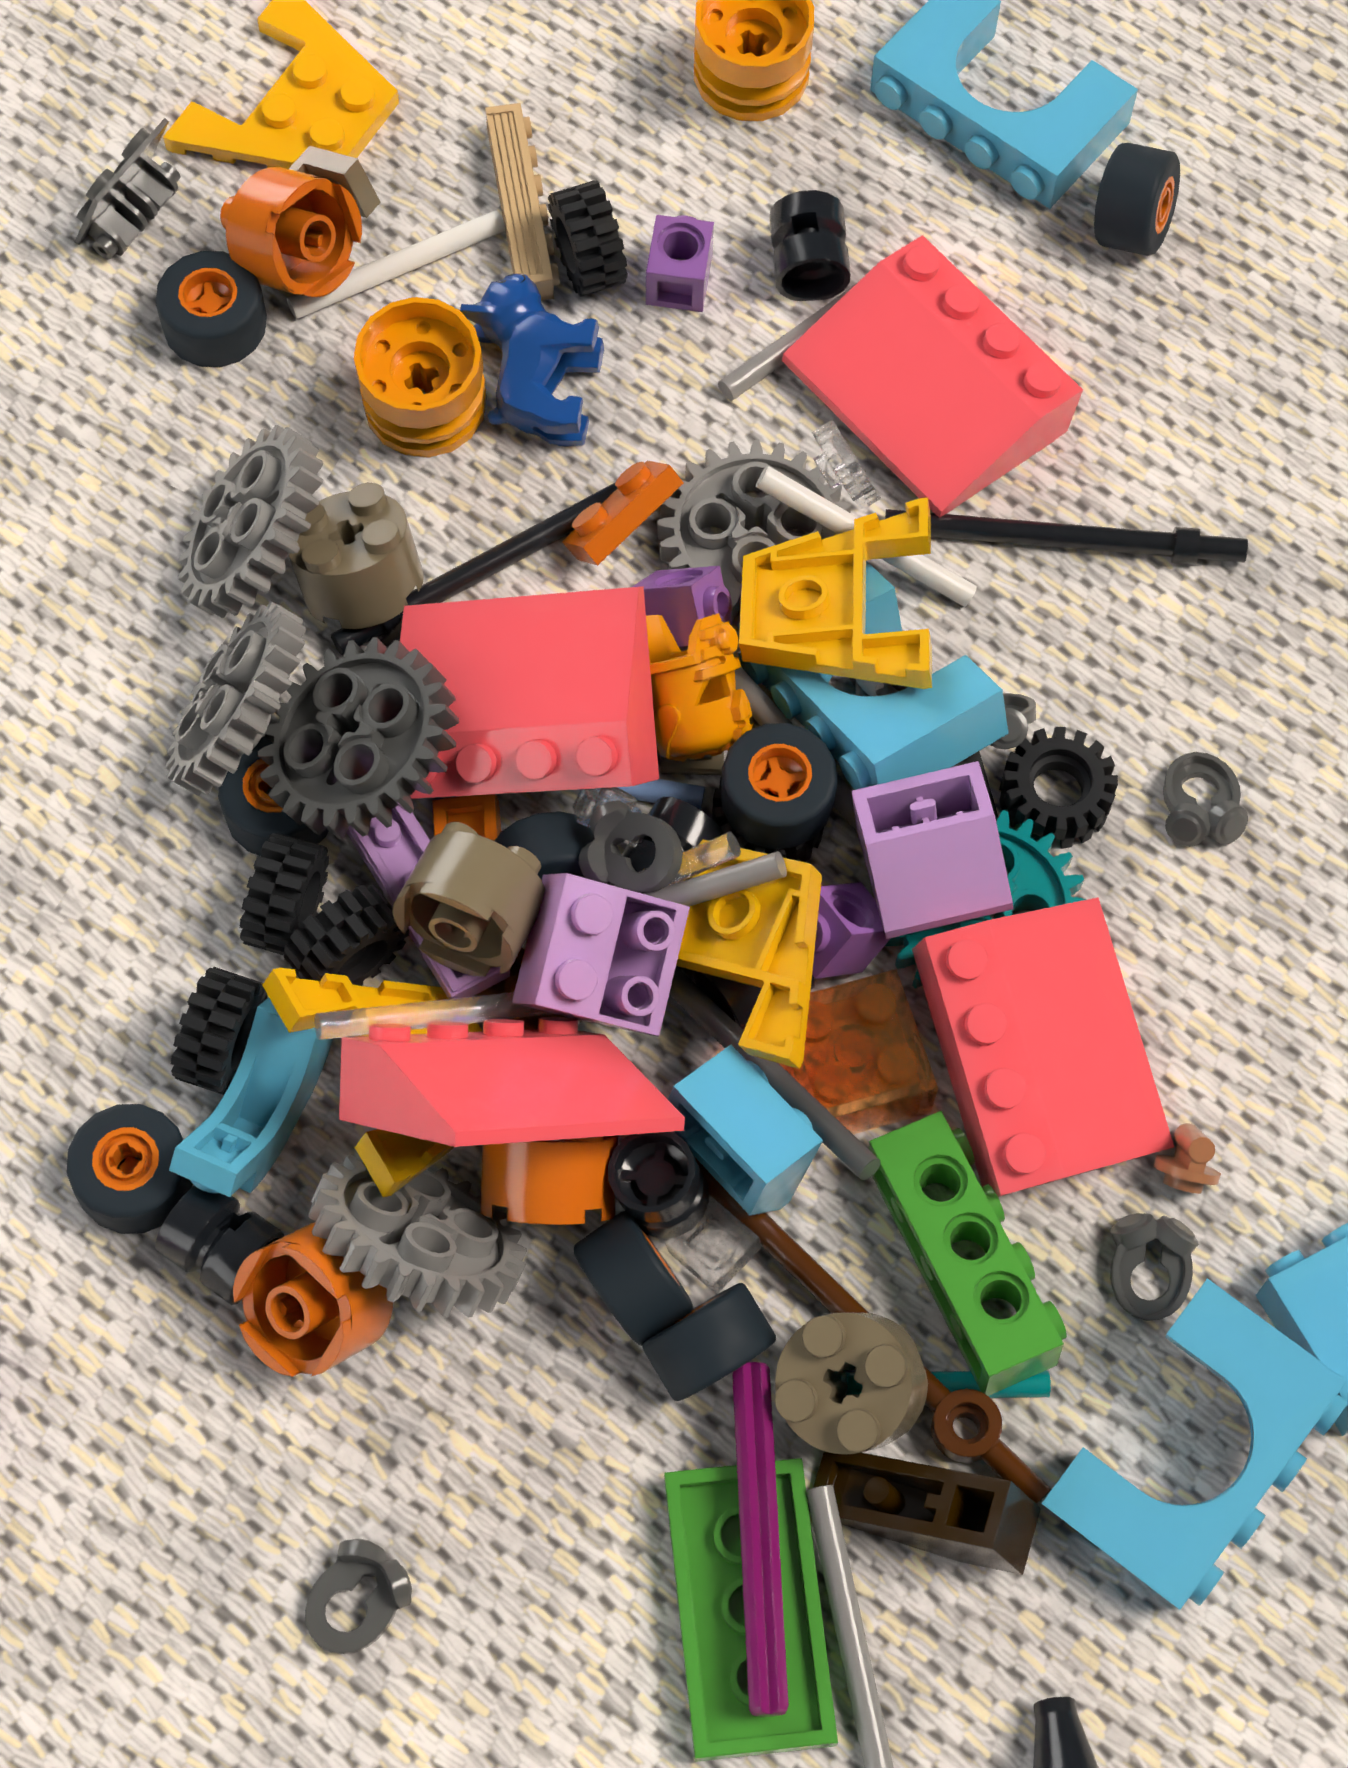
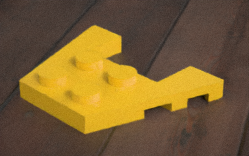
M272 0L257 18L259 31L300 52L246 121L239 125L191 101L163 136L166 150L172 153L186 155L188 150L210 154L215 161L234 164L238 159L265 164L267 168L282 167L289 169L309 146L358 158L399 104L398 90L305 0Z
M918 498L906 502L905 513L880 521L876 512L854 519L853 530L825 539H821L817 531L743 555L739 647L742 660L750 663L906 687L932 688V644L929 629L865 634L866 561L931 554V515L928 498Z
M703 839L680 867L676 877L667 886L767 854ZM783 858L787 869L786 877L690 906L676 966L762 988L738 1046L750 1056L800 1069L804 1060L822 875L812 864Z
M288 968L272 969L262 984L289 1033L345 1022L354 1037L369 1036L370 1024H404L411 1026L410 1034H427V1023L435 1021L468 1023V1032L482 1031L465 1001L453 1006L442 987L383 980L378 988L352 985L348 976L325 973L320 981L296 978L295 969ZM381 1129L367 1131L355 1146L357 1153L383 1198L393 1195L455 1148Z

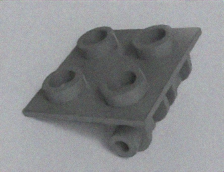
M166 118L159 123L151 134L144 128H141L123 150L121 156L124 159L114 173L107 168L92 184L86 193V197L89 199L76 216L83 224L75 239V243L80 245L90 235L95 239L93 242L94 249L102 257L111 259L115 254L123 255L139 232L147 227L148 224L145 217L150 220L154 219L158 211L178 191L177 182L181 176L177 169L167 162L158 165L152 160L154 152L169 123Z

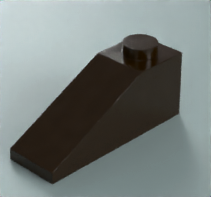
M824 1451L813 1488L833 1485L842 1525L958 1562L1023 1575L1041 1508L1012 1481L862 1452L834 1454Z

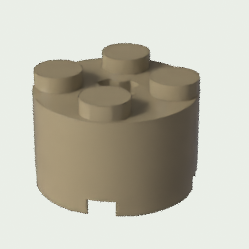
M367 482L357 485L351 491L338 493L320 500L318 506L307 513L305 520L311 524L309 530L299 534L297 543L300 549L298 553H290L289 559L310 614L325 623L323 616L339 620L341 627L346 629L372 627L399 615L404 610V606L408 605L406 597L415 586L419 592L424 580L422 565L402 506L395 499L385 495L381 485Z
M450 822L446 824L442 833L430 840L393 904L394 920L404 935L409 926H411L423 938L418 949L429 958L452 970L467 975L486 977L491 967H500V974H503L512 967L538 916L545 893V887L537 875L541 869V863L533 853L519 846H509L506 848L493 840L478 835L475 830L466 824Z
M865 1312L832 1313L818 1316L798 1329L788 1340L781 1352L775 1375L776 1409L801 1439L817 1449L834 1454H854L874 1450L890 1444L907 1433L919 1418L928 1391L926 1369H924L920 1354L916 1348L917 1346L910 1334L900 1325L886 1317ZM857 1368L854 1379L863 1385L862 1393L846 1395L847 1385L841 1381L843 1371Z

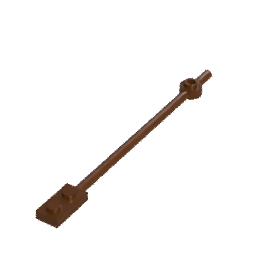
M521 948L510 968V977L474 995V997L496 1019L524 1021V1030L538 1029L539 1018L565 1016L512 1003L525 951ZM695 1158L708 1183L709 1195L831 1314L846 1312L869 1313L767 1213L749 1215ZM924 1366L928 1381L925 1405L934 1413L931 1422V1433L937 1448L946 1457L961 1463H972L982 1459L1001 1479L1012 1481L1038 1505L1052 1489L999 1439L1002 1432V1417L995 1402L986 1394L973 1389H960L951 1392ZM959 1418L972 1420L977 1426V1436L972 1439L958 1437L954 1432L953 1422Z

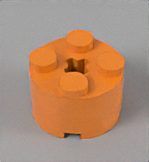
M269 167L250 176L239 188L236 195L229 197L221 208L220 219L221 224L226 229V242L231 260L254 274L258 278L260 285L301 296L321 297L336 290L351 273L355 262L348 259L352 251L353 241L361 243L362 221L355 199L343 186L319 176L282 167Z
M618 1135L482 1145L480 1213L492 1218L495 1207L501 1206L507 1207V1221L527 1224L572 1225L585 1224V1210L602 1208L601 1221L613 1219L616 1213V1197L608 1182V1163L613 1150L618 1145Z
M316 1222L310 1223L250 1254L239 1267L233 1286L234 1303L242 1300L247 1320L239 1325L244 1340L253 1353L266 1366L279 1374L291 1377L299 1373L312 1374L311 1376L322 1374L371 1346L386 1331L393 1311V1302L387 1299V1288L381 1285L368 1289L362 1287L364 1274L360 1271L342 1272L339 1268L344 1257L328 1255L322 1251L327 1239L312 1234Z

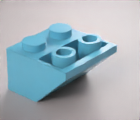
M732 1045L726 1047L674 1085L668 1097V1100L685 1117L684 1131L673 1132L687 1142L693 1156L749 1215L781 1210L788 1204L823 1142V1139L813 1130L809 1118L800 1110L792 1108L769 1084L763 1070L754 1062L746 1060Z

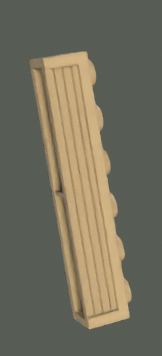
M521 103L485 107L487 132L501 211L506 228L505 233L513 274L527 275L536 284L541 295V301L554 299V286L560 285L557 263L550 264L549 259L550 255H554L552 234H545L543 227L549 225L546 204H539L538 197L543 196L541 175H534L533 167H538L535 145L528 146L527 139L532 138L530 117H523Z

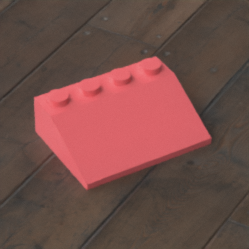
M923 235L874 266L791 345L782 356V362L918 498H928L929 509L939 518L1066 433L1083 392V389Z
M644 586L404 606L400 642L409 652L417 649L446 678L444 685L456 698L449 708L459 718L458 724L445 730L456 741V747L450 750L439 751L437 756L448 767L447 771L440 773L429 772L425 779L430 783L434 791L430 795L415 790L410 795L411 799L630 787L659 779Z
M1098 897L987 920L923 938L912 948L982 1187L989 1184L997 1196L1001 1197L1174 1148Z
M542 1017L538 1019V1029L524 1030V1021L489 1019L484 1020L483 1031L468 1032V1023L435 1021L427 1023V1034H410L411 1026L404 1024H370L369 1036L341 1037L339 1120L453 1147L684 1131L685 1117L604 1034L578 1030V1019Z

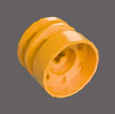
M697 0L694 82L702 99L716 112L739 121H764L783 115L797 104L809 83L814 33V5L812 1Z
M419 297L389 303L369 317L357 335L353 358L369 428L384 445L410 456L433 457L453 452L470 440L484 419L487 401L482 351L475 327L460 310L438 299Z

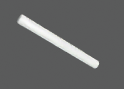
M498 210L491 211L351 270L347 279L336 290L325 296L308 297L292 295L287 298L288 306L296 320L500 234L506 230L503 218Z
M768 465L761 473L755 486L836 534L854 529V519L858 517ZM924 555L882 558L883 561L963 607L968 605L975 594L976 585Z

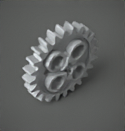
M275 425L271 432L261 429L256 441L250 438L246 439L241 456L232 452L229 458V468L225 473L220 470L215 473L216 484L210 490L203 492L202 498L204 501L201 510L196 511L191 516L196 525L183 538V541L189 544V548L183 552L178 562L185 565L178 575V580L185 583L181 594L189 597V603L211 615L215 614L221 618H224L228 612L236 616L242 604L248 607L254 605L258 589L266 594L270 591L271 576L275 572L281 575L285 573L286 565L284 560L290 553H298L300 549L297 543L299 534L309 530L311 524L305 520L307 513L319 504V500L312 497V494L323 484V479L316 475L323 466V461L316 457L319 448L312 445V441L288 427L283 429Z
M759 440L753 441L750 454H742L734 441L729 442L728 457L721 459L711 449L706 450L705 468L703 469L690 461L686 463V481L682 480L684 484L670 496L671 498H668L661 505L660 517L663 519L657 521V539L662 540L660 542V560L670 562L668 570L720 566L724 586L731 595L732 620L741 608L743 555L799 538V536H794L787 532L791 529H802L810 534L818 531L821 539L837 535L830 529L756 488V483L767 465L851 513V503L840 501L841 483L833 482L824 485L827 467L823 464L810 471L806 470L807 453L804 451L796 455L791 461L784 459V443L779 442L771 455L763 454ZM750 491H758L764 493L766 496L760 498H753L747 496L745 493ZM707 527H716L724 532L712 535L701 530Z
M270 601L267 607L263 604L260 605L255 615L249 613L241 629L237 626L234 628L229 643L227 645L221 644L207 663L200 678V683L192 690L194 697L191 703L181 711L183 718L172 733L175 741L167 750V754L171 756L165 765V769L169 770L167 778L195 795L200 796L202 792L209 794L214 785L220 787L228 771L232 774L236 772L241 756L244 753L248 756L251 754L252 749L267 731L271 714L280 709L281 704L278 700L281 694L292 684L289 677L300 664L301 660L296 656L305 645V641L301 639L306 631V627L301 625L303 622L302 618L279 604Z
M349 1155L346 1156L343 1165L331 1164L328 1173L323 1174L311 1200L313 1205L309 1211L308 1218L316 1221L312 1234L327 1239L322 1250L325 1254L344 1257L339 1269L342 1272L360 1271L365 1275L362 1287L366 1289L377 1285L387 1288L386 1295L390 1302H395L401 1295L410 1298L412 1306L418 1312L422 1311L426 1303H431L443 1317L449 1316L453 1305L467 1317H473L477 1307L487 1313H491L497 1302L501 1304L507 1302L526 1266L523 1259L527 1253V1248L517 1244L522 1233L519 1230L506 1227L508 1222L507 1213L494 1211L492 1218L482 1215L480 1213L481 1196L475 1197L469 1193L472 1183L463 1181L454 1184L448 1181V1171L444 1168H441L435 1174L425 1170L393 1195L383 1198L364 1163Z

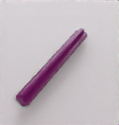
M747 1362L733 1371L732 1379L749 1711L754 1716L774 1717L786 1714L789 1703L770 1368L766 1363Z

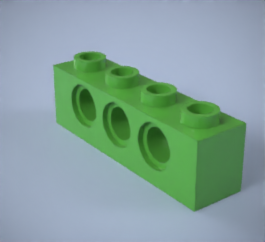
M939 1111L870 1140L868 1149L881 1161L880 1167L872 1177L980 1391L989 1396L1057 1366L1064 1345L1062 1340L1067 1337L1063 1320L1051 1301L1042 1303L1031 1282L1035 1279V1271L1031 1259L1020 1242L1011 1244L1001 1225V1222L1005 1220L1000 1200L989 1184L981 1187L971 1168L975 1163L973 1151L963 1131L960 1128L951 1130L942 1111ZM930 1184H943L954 1192L955 1197L947 1201H935L927 1197L922 1189ZM963 1240L973 1241L983 1248L985 1255L975 1260L964 1259L958 1256L951 1246ZM992 1298L1003 1299L1014 1307L1016 1314L1007 1319H997L988 1315L981 1304Z

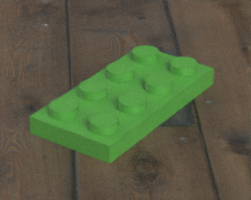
M802 1458L775 1461L789 1706L786 1714L774 1717L754 1716L749 1711L737 1465L664 1473L695 1762L834 1747L838 1744Z

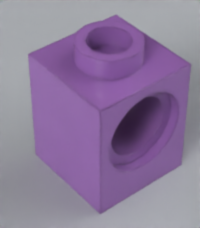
M656 215L646 269V305L703 312L713 255L714 222L697 220L694 217L685 215L676 217Z
M720 566L656 570L632 586H644L646 615H662L679 647L688 646L689 635L698 619L719 613L723 623L729 621L730 625L733 624L731 619V595L724 586Z
M861 882L821 886L813 976L815 979L862 973L891 939H886L876 900Z

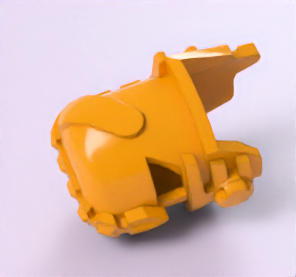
M719 613L712 614L696 620L689 635L688 649L681 651L663 616L646 615L657 752L665 759L684 762L688 758L696 760L708 754L716 756L721 755L723 751H729V748L745 732L753 728V724H750L749 721L752 716L750 702L743 689L736 690L735 670L741 667L739 657L734 658L733 655L738 649L737 632L730 625L729 621L722 622Z

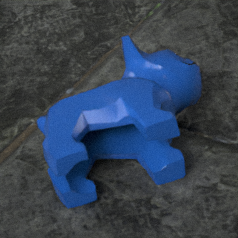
M511 274L505 276L503 280L491 282L480 302L473 305L461 304L460 311L464 316L476 323L474 327L479 342L495 343L502 350L503 354L496 390V408L489 411L486 415L487 421L494 425L508 423L525 433L539 436L553 445L564 447L584 445L589 418L581 414L583 398L569 396L566 399L559 400L552 394L561 383L566 372L600 373L604 343L603 338L597 337L599 331L598 321L596 319H584L582 322L572 325L562 321L555 314L546 312L541 304V295L536 284L525 274Z

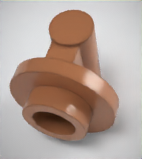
M1190 1123L1180 1125L1174 1133V1140L1177 1144L1174 1157L1156 1155L1153 1166L1165 1173L1164 1184L1182 1191L1200 1194L1204 1184L1218 1185L1221 1173L1206 1166V1163L1215 1154V1145L1195 1125Z

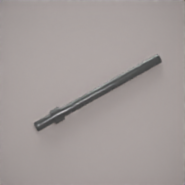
M676 966L669 995L724 1048L732 1045L746 1060L757 1064L763 1070L769 1084L792 1108L800 1110L809 1118L813 1130L823 1139L822 1143L861 1180H867L873 1176L880 1167L881 1161L779 1063L750 1056L739 1047L738 1043L744 1030L681 971L682 967Z

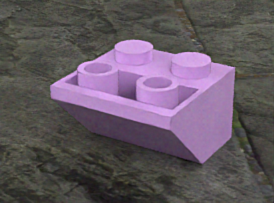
M979 761L851 791L857 833L886 939L1013 910V901L995 814Z
M568 873L543 875L542 883L545 887V893L534 926L528 935L512 1003L582 1021L659 1036L690 907Z

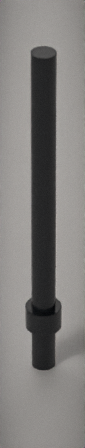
M613 483L423 584L419 592L417 588L412 590L406 597L408 605L442 603L569 535L575 530L572 527L573 521L583 510L594 503L602 504L618 488ZM403 611L396 617L372 627L362 629L341 628L331 634V639L338 652L343 656L345 655L348 641L354 640L360 647L369 642L372 637L385 635L403 618Z
M886 509L885 519L905 513L906 511ZM930 513L931 537L1168 556L1171 557V563L1196 565L1198 559L1245 563L1248 551V539L1200 535V529L1174 527L1173 532L953 514H945L939 518L934 513Z

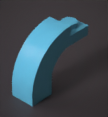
M270 998L257 1007L242 1059L226 1093L212 1114L175 1147L169 1171L191 1180L194 1186L206 1192L221 1193L228 1197H231L238 1189L251 1193L263 1180L281 1154L310 1099L326 1062L338 1023L289 1033Z

